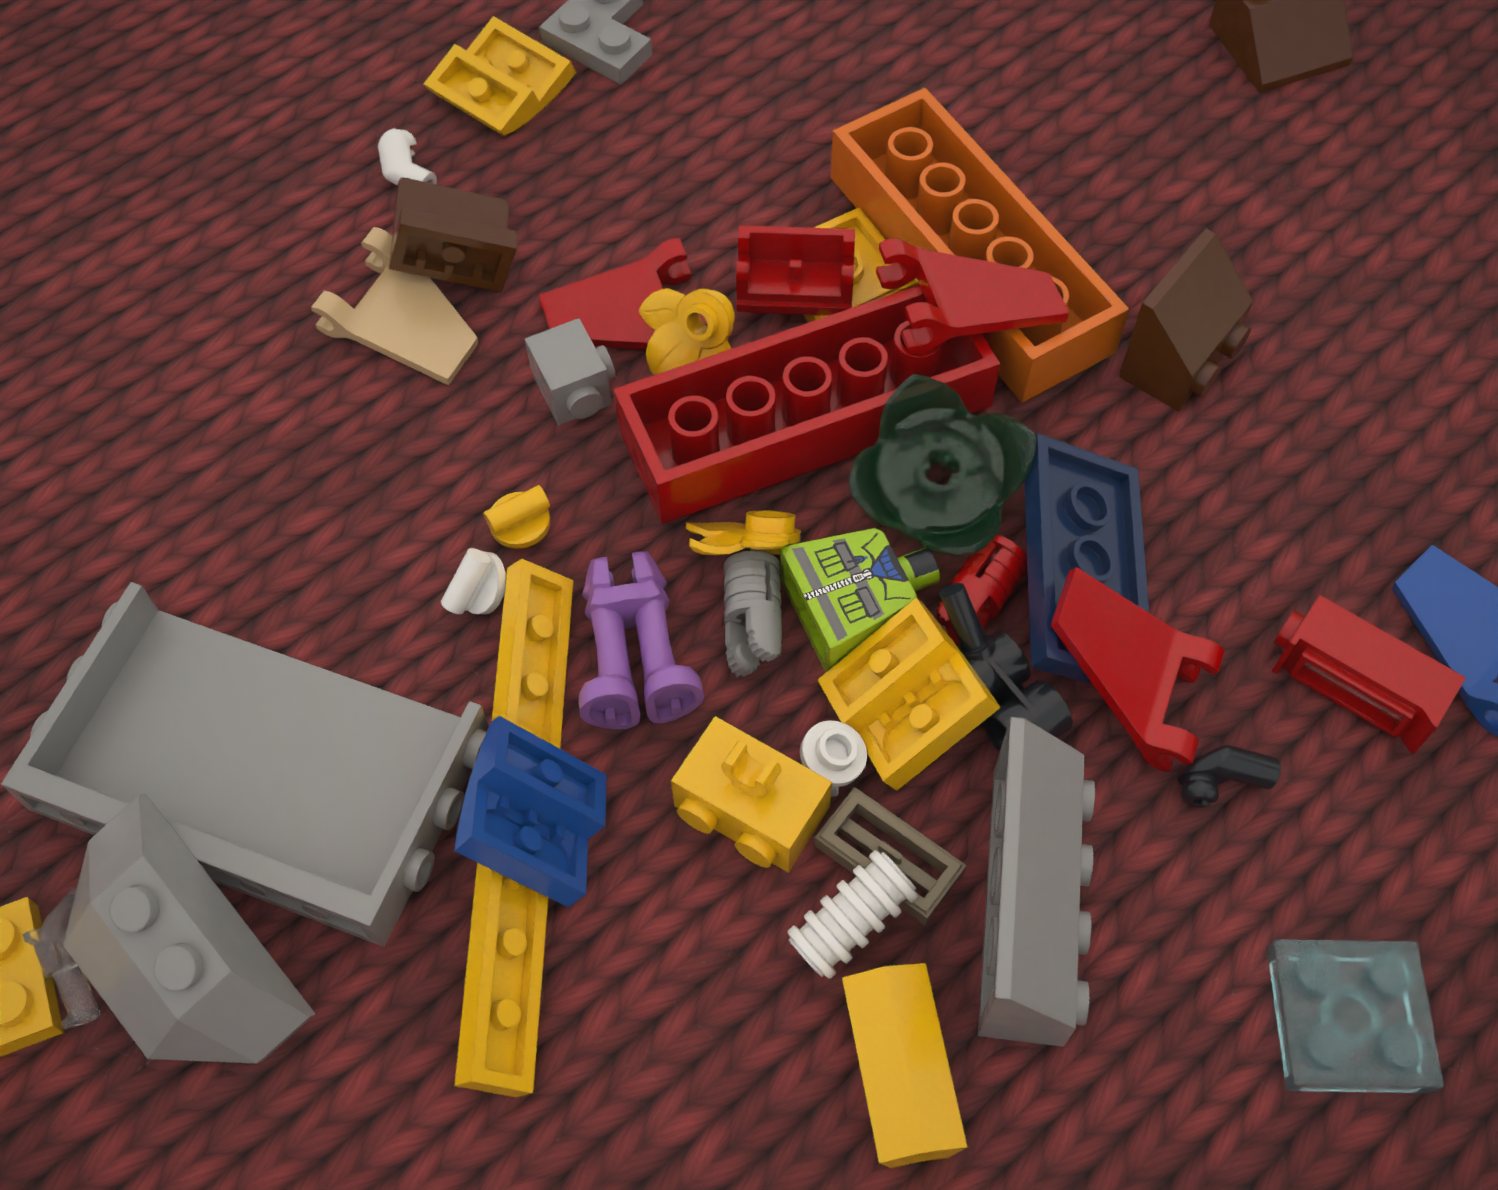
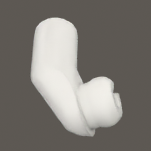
M393 128L381 136L378 150L383 176L387 181L398 186L399 179L405 177L437 184V177L433 172L412 163L415 151L410 149V145H416V140L410 132Z

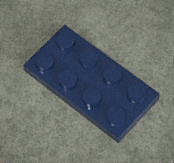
M1037 433L1023 445L1031 667L1093 685L1050 624L1067 575L1070 570L1076 567L1149 612L1138 468Z

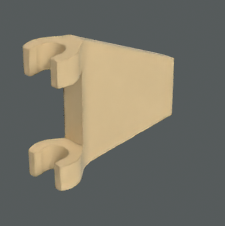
M373 227L361 244L363 248L372 251L365 260L366 266L381 273V275L355 309L338 295L329 291H323L311 307L313 312L322 316L315 324L316 328L333 338L355 340L449 386L477 347L478 337L430 277L389 269L392 235L381 228Z

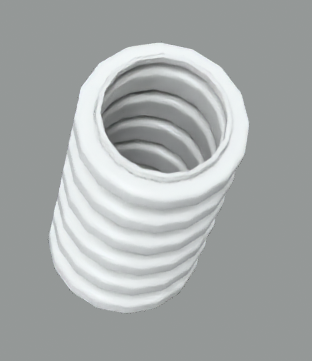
M874 850L869 855L872 862L865 869L860 865L853 869L856 877L849 884L844 880L837 884L836 887L840 892L833 899L825 895L820 900L823 908L815 914L809 910L804 915V919L807 921L804 926L799 929L793 925L787 931L791 937L789 939L790 943L821 977L825 975L828 979H831L836 974L833 966L840 959L847 964L852 959L849 951L858 944L861 948H864L869 943L865 936L874 929L880 933L885 928L882 922L885 917L891 914L896 918L902 912L898 907L900 903L905 899L913 902L918 897L914 891L917 889L914 884L884 852L880 854L877 850Z

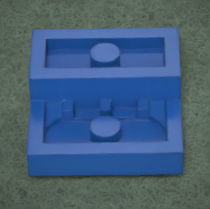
M498 716L490 723L469 779L461 809L454 851L564 906H572L586 895L588 839L605 826L606 774L505 718Z

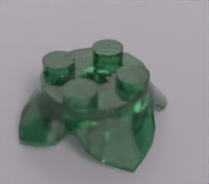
M912 374L887 400L880 418L878 441L875 445L863 449L853 461L849 477V491L855 502L872 520L884 527L901 531L908 538L915 539L923 547L936 553L956 556L973 555L982 550L997 535L1002 524L1001 508L1003 504L1021 488L1028 477L1035 454L1036 435L1028 427L1008 415L996 412L977 416L967 411L960 395L946 383L927 376ZM940 464L942 472L951 470L953 475L950 476L948 484L937 485L935 481L931 482L926 478L930 465Z

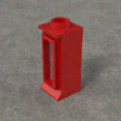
M1321 595L1318 596L1306 617L1294 610L1273 642L1284 649L1272 672L1278 674L1280 669L1283 668L1290 672L1289 676L1386 733L1395 738L1400 736L1412 754H1415L1436 730L1466 679L1465 676Z

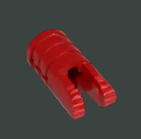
M986 534L981 537L976 548L968 556L967 561L958 570V574L949 583V585L954 583L964 584L982 629L985 628L991 618H995L999 614L1003 604L1007 602L1012 591L1016 589L1021 578L1028 571L1027 555L1017 544L1008 538L997 534ZM997 548L1000 549L997 554L994 553ZM941 602L937 608V620L940 621L942 628L956 646L959 647V640L943 602Z

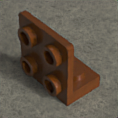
M405 177L400 178L396 195L389 269L502 292L517 250L518 231L508 229V201Z

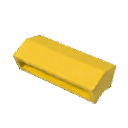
M926 963L884 966L842 977L879 1163L889 1168H895L921 1161L949 1158L967 1148Z

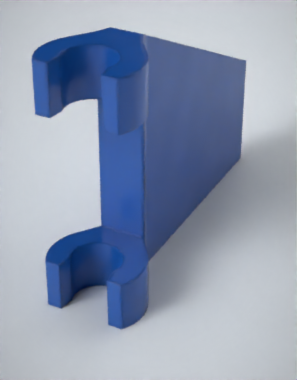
M1431 545L1396 580L1392 590L1437 660L1466 677L1458 691L1480 725L1498 737V683H1496L1498 681V587L1434 545Z

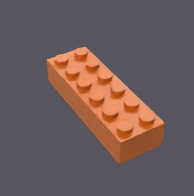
M926 88L833 130L830 178L856 208L860 207L886 240L892 238L901 239L925 250L1050 273L1069 311L1067 322L982 333L1000 362L999 377L1022 403L1117 352L1129 308Z

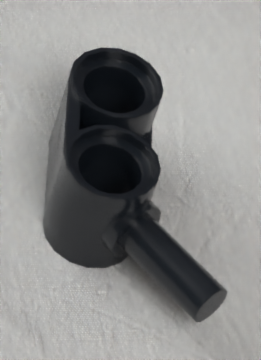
M954 583L943 588L939 595L960 645L958 648L1001 707L980 724L985 729L996 749L1000 752L1010 717L1025 718L1056 738L1070 730L1073 726L1071 712L1066 702L1050 684L1044 680H1036L1026 688L1022 686L1030 678L1031 671L1024 653L1016 642L1002 631H995L991 635L984 634L963 583Z

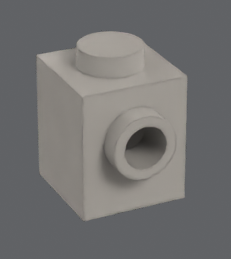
M580 318L525 338L532 375L558 425L576 418L590 417L600 409L612 405L609 380L616 378L612 360L604 345L595 348Z

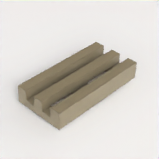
M856 787L853 788L814 837V846L852 874H854L853 869L858 865L865 869L872 861L836 836L838 832L869 854L874 850H877L880 854L884 852L915 887L927 894L925 898L917 894L918 897L913 902L905 899L898 905V907L923 925L928 923L939 904L943 903L955 883L957 884L963 876L967 866ZM856 812L941 872L940 878L938 880L934 879L903 857L900 852L886 842L879 840L850 819L852 814Z

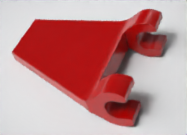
M680 238L664 241L649 255L637 262L539 294L538 296L549 329L580 318L594 346L604 345V347L647 349L648 341L655 330L641 317L638 311L641 304L651 293L663 289L662 284L676 285L692 278L686 262L687 255ZM699 314L702 322L708 327L707 321L704 318V316Z
M896 238L887 239L879 243V251L884 263L892 264L876 267V274L881 287L884 289H897L917 278L927 303L916 302L905 307V314L911 329L903 330L901 336L908 353L921 354L928 352L941 343L957 336L1062 323L1068 320L1069 311L1048 272L925 250Z
M1078 567L1070 570L1050 626L1133 739L1136 747L1149 765L1163 772L1171 771L1174 758L1186 765L1192 764L1199 742L1198 738L1184 729L1163 724V720L1176 677L1186 682L1194 683L1197 681L1200 668L1205 669L1212 675L1217 674L1225 652L1224 649L1209 639L1189 635L1172 628Z

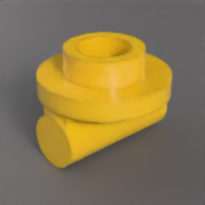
M540 485L525 492L507 494L498 499L491 509L483 512L494 539L508 548L523 549L533 546L545 537L550 527V514L548 510L550 503Z

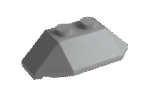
M147 794L138 795L88 841L63 946L147 1059L258 1064L269 1057L316 1015Z

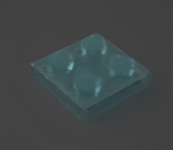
M1274 940L1267 947L1286 1091L1435 1093L1444 1087L1417 942Z

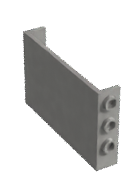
M130 582L119 601L112 604L106 611L102 627L85 654L77 658L70 667L67 681L49 710L42 713L35 721L29 741L1 785L26 809L92 835H96L138 795L147 794L214 882L385 947L412 891L419 892L430 877L435 860V855L432 851L443 829H452L461 814L464 801V792L462 791L472 773L489 725L482 706L469 701L462 716L458 717L159 611L141 585Z

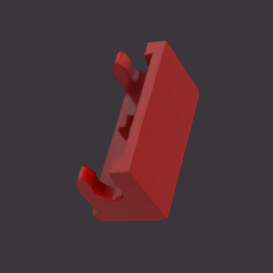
M739 225L738 262H736L737 312L832 315L852 308L855 229Z

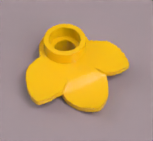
M669 288L660 289L651 293L638 310L643 320L655 330L648 341L646 349L647 364L653 375L731 349L727 339L732 332L735 321L734 308L729 299L718 291L696 289L684 295ZM699 314L704 316V318L707 321L708 327L702 322Z
M781 511L746 512L745 523L686 522V529L689 532L705 537L700 541L689 539V547L692 551L702 555L714 556L732 554L744 548H750V551H762L777 555L780 554V548L800 542L801 531L795 528L796 515Z

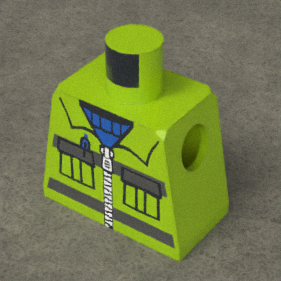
M875 528L780 548L781 583L825 673L912 600L917 598L916 591L937 584L940 581L937 563L928 548H922L897 558L884 533Z

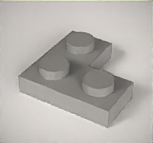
M568 0L539 26L541 43L620 85L652 56L651 39L623 25L643 6V0Z

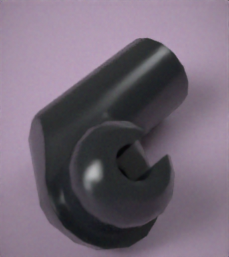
M1222 745L1194 758L1192 764H1184L1179 771L1177 781L1182 785L1181 798L1183 801L1194 807H1208L1211 802L1214 803L1219 798L1217 786L1230 780L1264 789H1272L1279 780L1281 766L1280 761L1276 757L1232 745Z

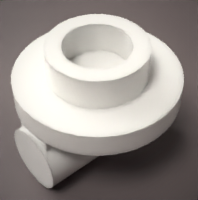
M469 548L441 600V605L446 610L455 614H463L464 611L481 615L492 613L499 606L505 594L506 572L500 558L491 552Z
M823 721L810 728L804 736L800 745V758L803 766L832 781L831 797L839 794V787L852 783L862 773L867 762V750L861 736L849 725L839 721Z

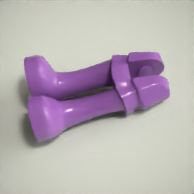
M648 551L632 553L634 568L632 569L633 583L614 586L613 574L609 571L607 557L595 558L589 563L582 596L587 600L585 615L592 622L595 636L598 677L584 683L579 692L578 705L580 717L583 721L596 727L629 729L637 726L640 722L638 697L632 679L624 629L637 628L643 665L644 698L647 716L653 723H666L691 713L702 704L704 699L703 686L698 673L690 666L676 665L666 618V610L670 600L663 590L667 582Z

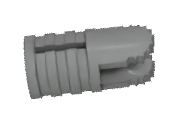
M743 551L733 554L725 560L723 565L725 577L724 622L725 646L727 648L726 660L728 668L731 669V673L736 674V677L740 675L745 677L751 674L760 666L759 660L762 662L767 660L769 662L781 656L780 653L782 652L780 562L774 555L762 551Z

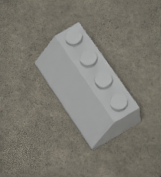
M1010 717L993 772L978 1036L1064 1047L1075 1031L1076 1025L1085 1026L1089 1010L1088 981L1077 980L1078 954L1087 955L1091 938V914L1087 911H1080V886L1089 887L1092 876L1093 847L1092 845L1082 844V821L1090 822L1092 819L1095 783L1091 780H1084V754L1025 718Z

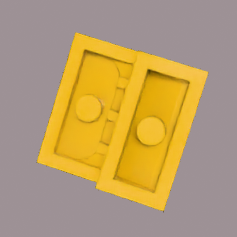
M493 16L467 50L454 44L424 82V85L430 92L502 136H506L526 124L545 108L576 74V71L568 59Z
M918 598L912 600L818 679L840 721L857 731L863 739L867 754L881 779L896 791L1001 708L956 644Z

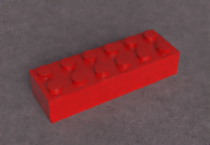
M918 285L613 389L619 432L660 522L665 524L992 407L1000 362L982 333L951 338L925 353H908L901 336L903 330L911 329L905 314V307L916 302L927 303L921 287Z

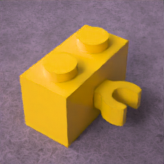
M716 716L671 780L674 806L678 808V815L687 824L706 834H710L714 829L735 841L736 849L749 861L765 868H769L773 863L788 873L830 808L832 781Z

